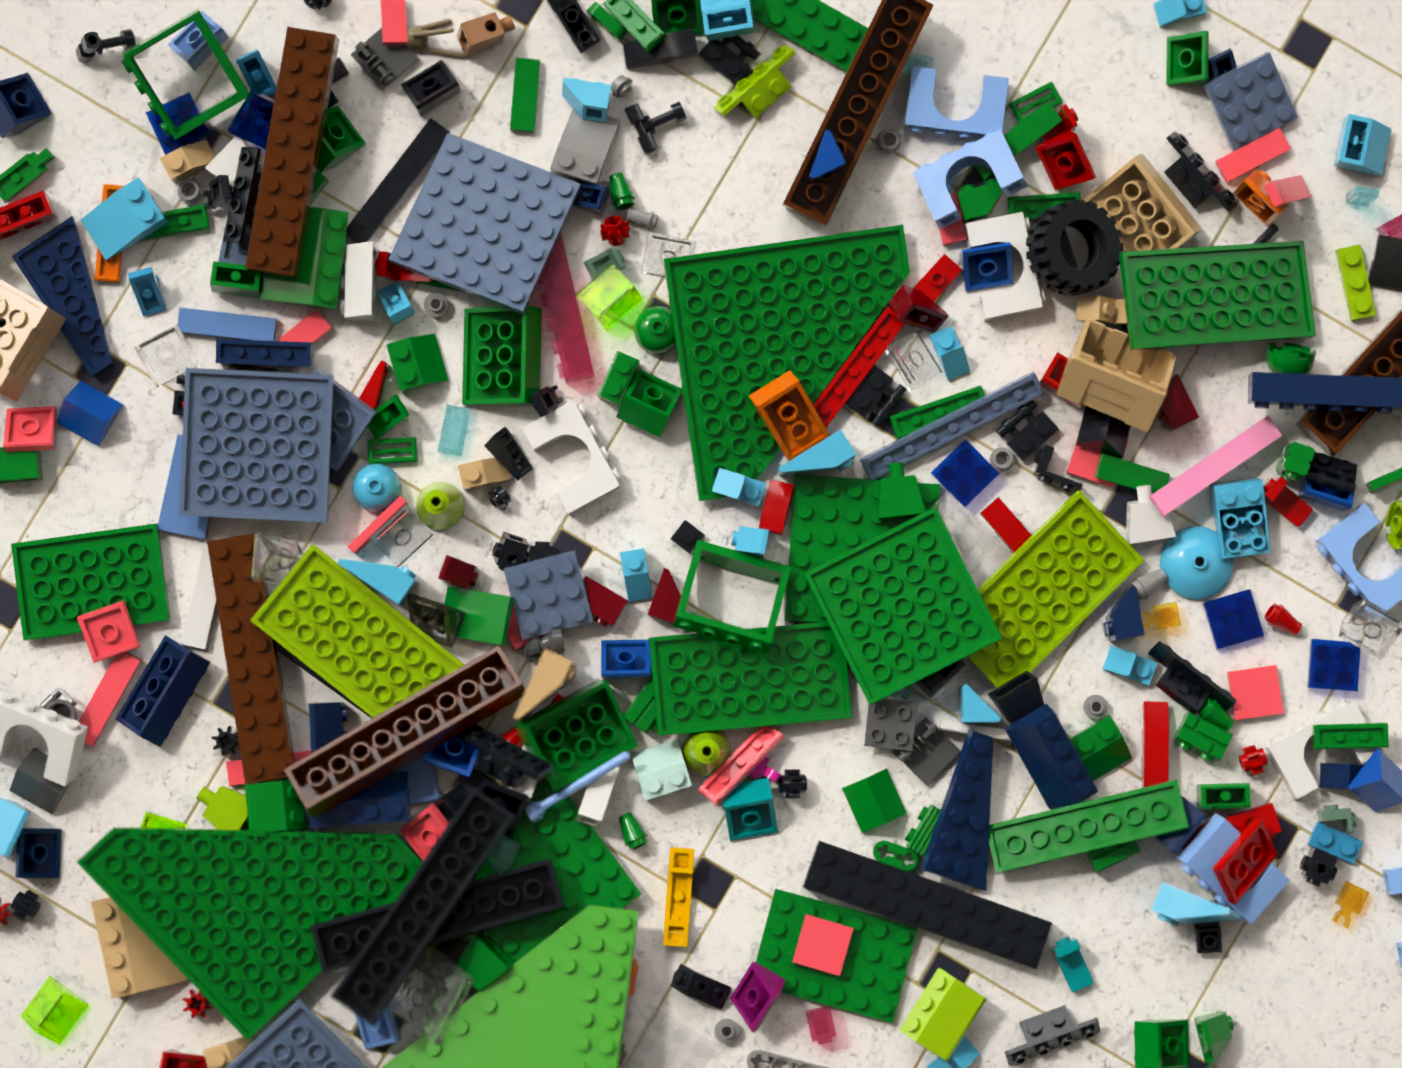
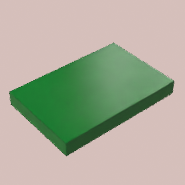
M448 586L439 634L505 646L514 597Z

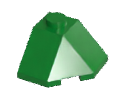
M1224 1011L1194 1017L1205 1066L1208 1068L1215 1066L1232 1038L1231 1030H1234L1231 1016H1227Z

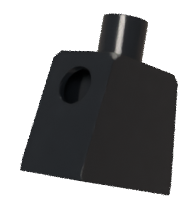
M1027 670L988 693L990 699L1009 724H1013L1044 705L1038 680Z

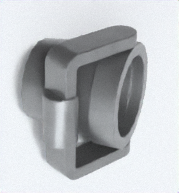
M60 687L49 694L39 706L46 710H53L58 715L68 719H77L75 709L77 703ZM61 695H63L67 700H62L58 698Z

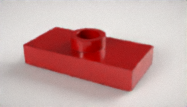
M944 254L913 288L922 291L932 301H935L961 273L962 269Z

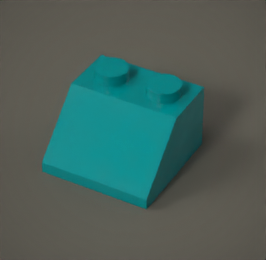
M769 778L742 782L723 800L730 841L778 832Z

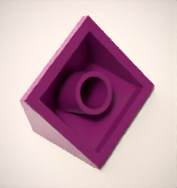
M757 962L751 963L730 997L751 1032L755 1033L778 998L786 981Z

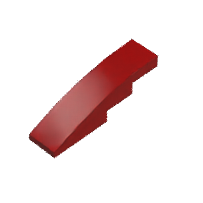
M999 497L979 513L993 528L996 535L1011 550L1012 554L1032 536Z
M1143 702L1142 788L1169 781L1168 702Z

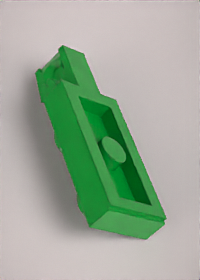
M45 148L38 155L35 152L27 153L0 175V197L6 204L48 170L46 165L55 158L51 151Z

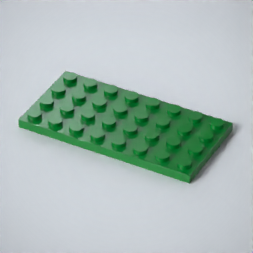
M1304 241L1119 253L1130 350L1299 339L1316 336Z
M828 622L776 626L768 653L757 650L753 652L749 648L740 645L732 646L716 638L707 639L698 633L648 638L657 736L852 718L847 659ZM767 627L750 628L748 630L766 634Z

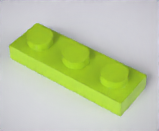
M1361 244L1336 249L1335 253L1350 321L1375 316L1376 312Z

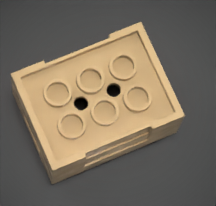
M0 280V321L6 320V325L0 328V394L17 402L67 318Z
M1086 318L1069 354L1056 395L1077 404L1081 403L1122 420L1125 424L1148 432L1166 396L1177 355L1163 348L1130 350L1127 333L1115 328L1111 329L1103 323Z

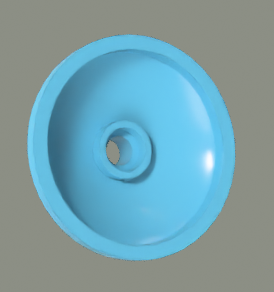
M1200 526L1188 527L1176 532V537L1169 538L1165 543L1160 556V568L1168 578L1166 584L1178 595L1189 599H1205L1220 592L1231 578L1234 562L1233 558L1222 559L1217 532ZM1197 557L1203 559L1202 566H1197L1195 564V560Z

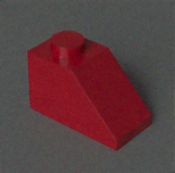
M904 284L889 301L898 321L935 333L949 317L941 307L922 291Z
M1178 374L1170 378L1166 396L1159 409L1161 414L1158 416L1159 421L1164 429L1168 428L1169 432L1199 418Z
M446 555L438 578L441 581L469 590L470 586L475 587L479 573L476 572V566Z
M666 568L662 572L648 615L673 624L681 595L670 571Z
M585 576L583 581L591 612L596 616L594 621L606 628L609 624L614 627L628 600Z

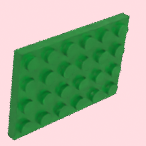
M157 523L11 544L24 641L83 633L77 619L78 616L125 600L133 625L170 621Z
M775 888L756 962L786 980L781 993L893 1023L917 927ZM806 914L853 928L840 976L792 962Z

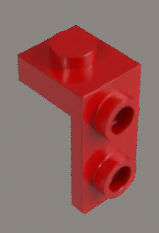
M1067 104L1060 108L1058 115L1063 122L1042 137L1044 142L1066 130L1074 133L1079 119L1073 108L1069 109Z
M378 251V258L375 262L376 276L389 281L432 282L433 279L389 263L391 253Z
M1281 476L1275 480L1271 478L1263 487L1265 502L1295 527H1300L1313 512V508L1286 487L1288 482Z

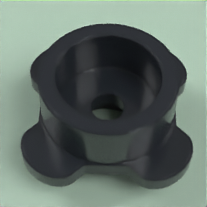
M500 486L496 489L491 488V491L488 492L490 502L497 509L500 508L504 511L508 507V503L511 502L509 494Z

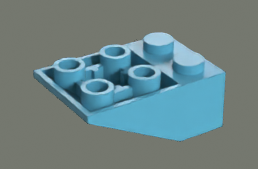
M700 0L704 31L708 41L756 33L751 0Z
M1250 478L1210 484L1211 506L1222 559L1270 553L1263 480Z

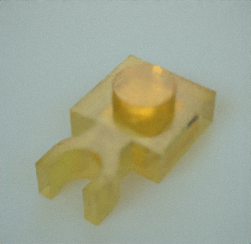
M1177 602L1152 606L1153 613L1151 614L1141 612V615L1147 619L1143 628L1148 627L1152 623H1155L1156 630L1181 626Z
M1345 881L1335 902L1341 906V909L1334 914L1332 921L1337 922L1338 917L1343 915L1345 917L1343 926L1348 928L1351 922V913H1360L1369 892Z

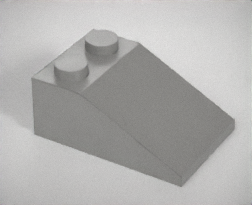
M572 109L550 167L551 172L573 181L598 185L620 120L607 116L606 123L582 119Z

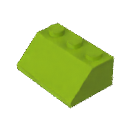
M938 968L899 1030L948 1062L987 998L941 968Z

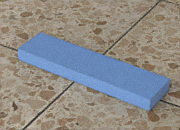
M180 308L177 332L240 340L275 341L277 319Z

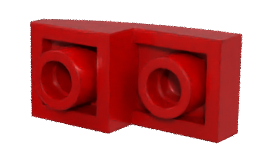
M770 480L758 529L769 530V533L777 535L783 534L788 518V509L793 496V484Z

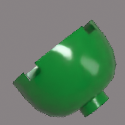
M654 306L647 308L639 314L634 326V335L638 345L646 352L654 355H663L671 352L676 347L670 309Z
M1277 342L1268 344L1266 363L1272 373L1309 374L1312 370L1316 351L1314 350L1310 353V347L1284 342L1283 347H1276Z

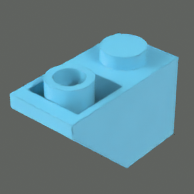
M563 78L562 96L582 119L606 123L611 97V85L602 82L582 81L577 78Z

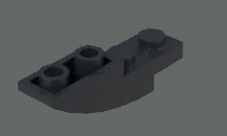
M545 0L580 54L601 41L576 0Z

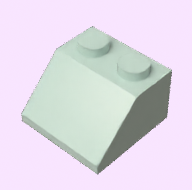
M678 739L631 753L645 801L692 786Z

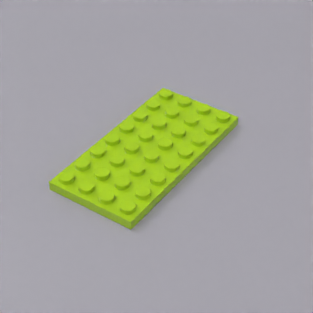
M1077 490L978 588L1002 640L968 656V659L996 688L1026 670L1031 673L1144 561L1081 491Z
M313 543L250 620L373 718L464 665Z

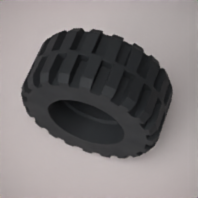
M1077 199L1046 209L1044 213L1039 214L1035 219L1036 223L1030 226L1028 232L1031 234V237L1026 238V246H1029L1026 256L1032 262V265L1029 267L1032 273L1036 272L1038 274L1036 279L1041 284L1047 283L1046 288L1052 292L1058 291V294L1065 296L1070 294L1072 296L1080 295L1105 286L1110 282V278L1114 277L1118 272L1116 266L1120 265L1119 253L1123 251V243H1120L1119 240L1122 234L1120 229L1116 230L1115 224H1117L1113 217L1109 218L1107 216L1108 211L1103 207L1097 209V203ZM1066 226L1076 228L1087 241L1089 256L1082 270L1072 267L1062 255L1060 239Z

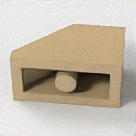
M207 140L182 146L161 157L160 160L170 179L177 184L205 169L215 158V155Z
M496 458L482 459L458 465L464 491L512 480L511 473Z
M255 1035L248 1041L244 1037H240L203 1050L208 1068H225L256 1039Z

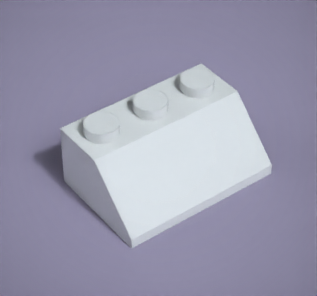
M373 242L346 245V252L344 251L342 266H345V276H341V290H345V300L340 302V312L345 314L344 318L347 321H376L377 276L375 262L377 260V248Z

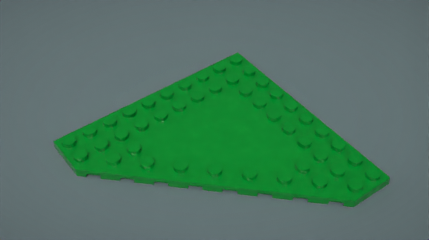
M903 225L663 259L698 501L728 497L712 491L719 468L757 480L771 463L780 448L755 409L749 395L790 370L799 380L812 405L814 404L815 400L832 380L834 374L845 362L859 340L865 335L876 317L910 273Z
M113 827L76 863L248 1041L322 971L311 925L395 902L422 864V861L395 833L266 832L224 829Z

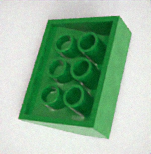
M310 207L298 279L262 274L259 300L329 311L336 309L349 212Z
M528 305L524 315L502 306L464 308L462 405L533 406L530 395L540 390L541 308Z
M597 679L514 724L526 750L552 765L551 770L543 777L553 792L583 777L620 753L628 752L638 746L606 680Z

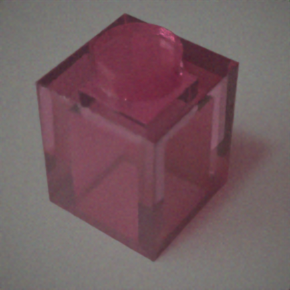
M830 1006L805 1010L811 1040L817 1041L818 1044L832 1042L831 1037H835L836 1032Z

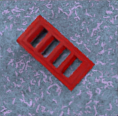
M380 361L359 399L374 410L379 407L389 368L385 361Z

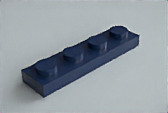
M216 339V363L313 367V342Z

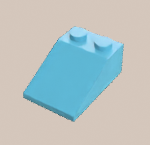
M139 177L117 190L81 219L106 261L169 223Z
M839 430L779 467L777 473L779 476L833 472L838 468L842 472L853 465L856 453L842 430Z
M339 559L337 562L401 606L404 605L419 583L414 579L416 574L403 565L398 569L391 565Z
M1163 882L1152 907V911L1159 913L1157 918L1178 926L1179 922L1188 925L1239 920L1242 916L1229 908Z

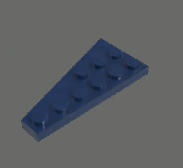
M71 216L12 255V258L42 303L67 318L60 330L91 377H95L113 365L76 222L74 217Z
M968 729L920 869L986 891L994 738Z

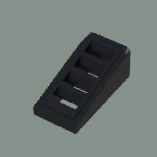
M506 427L494 434L484 445L517 481L533 469Z

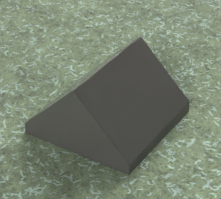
M33 748L17 768L9 791L53 814L70 783L63 786L44 778L48 755Z

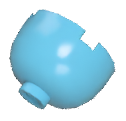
M370 464L363 467L356 474L352 483L353 495L356 502L364 509L371 512H383L400 496L401 482L398 475L390 467L383 464Z

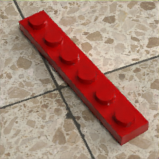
M887 307L813 404L825 428L828 427L905 325V323L898 321L891 308Z

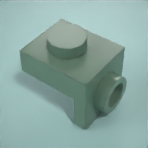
M615 247L583 262L594 284L625 269L624 257Z
M1338 804L1323 806L1324 811H1317L1318 821L1343 819L1344 832L1354 833L1353 827H1356L1357 822L1355 813H1351V808L1339 809Z

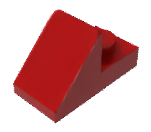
M170 1049L162 1051L159 1068H206L207 1063L204 1055L182 1053Z

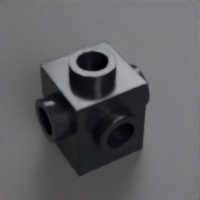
M503 531L500 542L495 543L492 551V556H494L498 568L504 571L505 567L527 562L529 552H527L529 547L526 538Z
M1311 847L1308 856L1304 855L1300 863L1301 875L1307 877L1305 882L1320 887L1321 883L1328 884L1329 880L1333 881L1338 869L1335 867L1338 857Z

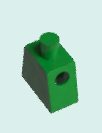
M903 462L889 463L890 478H882L879 483L878 520L918 516L924 513L925 507L916 476L904 475Z
M480 932L472 937L455 966V969L462 975L456 986L465 994L473 986L478 991H482L516 962L484 932Z

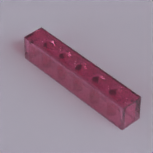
M560 233L538 284L543 283L545 293L540 295L543 307H548L550 316L546 317L549 331L554 330L556 340L551 341L554 355H560L561 363L557 364L560 378L565 377L566 383L595 376L564 243Z

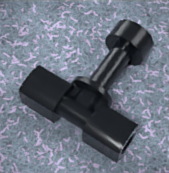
M131 29L120 31V36L102 40L97 32H88L83 36L81 43L75 50L78 61L82 63L89 62L96 54L95 52L102 55L103 49L123 46L124 50L130 49L136 45L135 37Z
M679 101L670 105V111L650 119L649 115L643 116L638 103L624 109L631 126L634 125L639 135L637 139L644 154L658 149L652 134L656 133V127L674 119L678 123L687 119Z

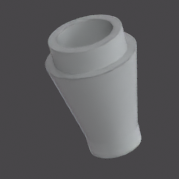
M1159 568L1156 571L1134 578L1133 582L1130 583V587L1136 586L1139 600L1143 598L1148 599L1164 582L1168 581L1165 572Z

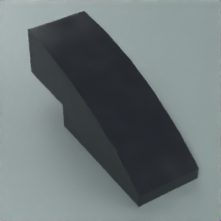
M694 28L666 33V38L649 52L637 41L623 44L626 69L674 62L676 59L698 56Z

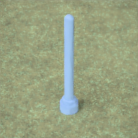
M624 751L542 802H530L525 806L527 815L533 823L539 821L546 814L547 809L630 759V754Z

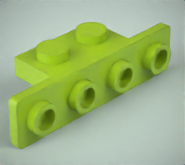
M787 45L775 49L772 56L766 62L758 64L750 76L740 80L733 91L723 95L718 100V104L714 106L715 111L725 116L742 102L754 118H757L792 87L779 68L793 57L796 52Z

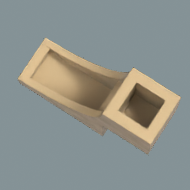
M1104 296L1078 297L1076 321L1084 323L1087 318L1103 324L1127 326L1124 299H1112Z

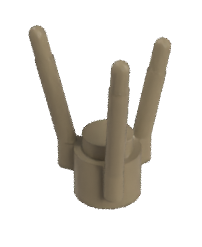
M451 19L407 29L409 48L415 47L416 52H429L465 58V55L461 53L424 46V44H429V36L454 32L453 28L428 30L450 24L452 22Z

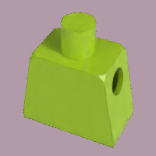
M220 786L216 793L206 787H203L196 799L207 805L202 816L213 826L224 830H242L248 821L245 794L226 786Z

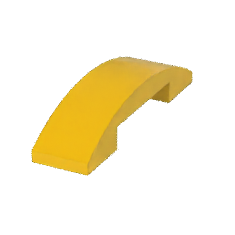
M670 847L663 945L687 947L694 863L693 848Z

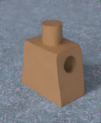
M496 13L461 23L457 39L465 58L502 43L505 33L515 30V25L511 16L499 19Z

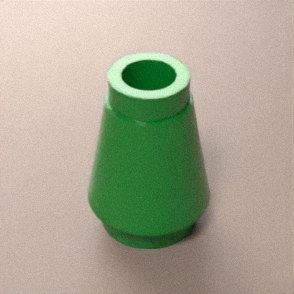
M619 172L610 175L612 205L615 206L616 210H626L634 206L633 200L635 196L623 173Z
M1210 698L1205 700L1197 712L1201 719L1225 731H1228L1234 724V720L1216 700H1211Z
M632 812L618 818L625 846H628L630 851L648 843L646 839L648 835Z

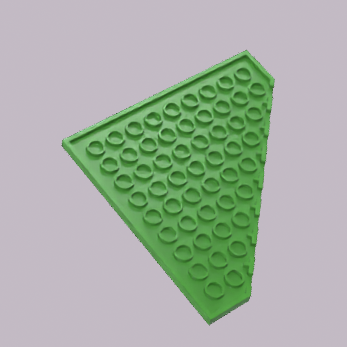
M594 905L587 906L513 964L505 973L482 991L476 993L382 1068H618L639 911Z

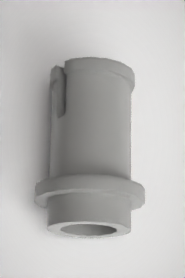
M630 207L626 221L645 226L647 230L650 228L655 229L658 215L654 214V211L649 213Z

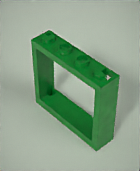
M199 9L194 10L122 53L125 59L121 62L128 74L134 73L137 81L134 82L141 95L147 94L150 102L147 103L154 116L160 115L163 120L160 126L167 137L172 135L174 140L250 96V93ZM194 21L236 89V92L176 127L135 61L134 56Z
M697 540L673 626L684 629V632L702 634L707 639L716 638L732 646L740 645L749 648L753 652L757 650L768 653L791 566ZM699 561L779 584L766 634L685 612Z

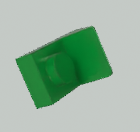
M397 394L375 409L377 414L368 427L375 439H378L397 425L409 420L410 415Z

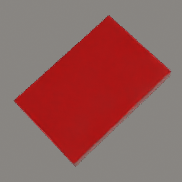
M1254 818L1212 868L1228 902L1236 905L1278 855L1262 819Z

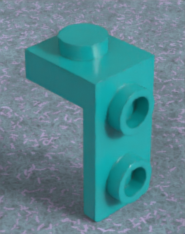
M1067 936L1057 940L1056 946L1051 948L1070 991L1075 992L1093 984L1094 981L1079 950L1081 947L1077 939H1070Z

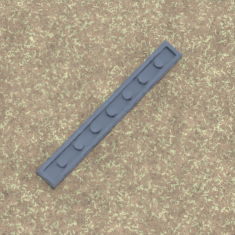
M1031 372L860 458V461L868 478L876 480L889 473V463L903 462L904 466L1045 393L1035 372Z

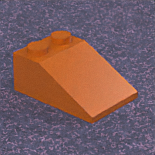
M1255 169L1233 194L1258 219L1268 226L1289 204L1278 207L1273 206L1265 189V184L1271 182V178L1264 171L1261 170L1259 172Z
M790 370L749 395L755 409L788 462L830 436L799 380Z

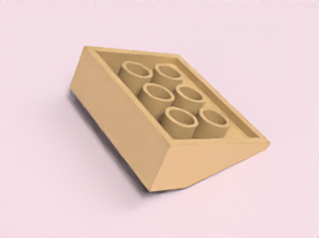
M1143 153L1134 157L1083 199L1085 202L1097 203V209L1103 207L1108 211L1107 216L1115 219L1117 222L1115 228L1116 230L1120 229L1122 234L1119 237L1120 243H1123V251L1121 252L1176 249L1202 230Z
M545 649L514 718L518 720L527 718L562 690L567 682L572 684L578 671L574 668L575 663Z
M110 897L91 902L112 999L189 980Z

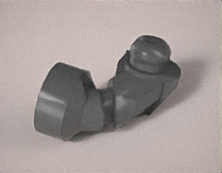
M561 629L550 630L543 639L537 636L528 641L523 649V655L525 657L529 656L530 662L538 663L545 649L555 654L564 653Z

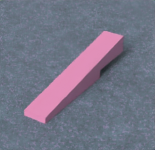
M1268 415L1150 495L1149 498L1163 517L1281 437L1282 434Z

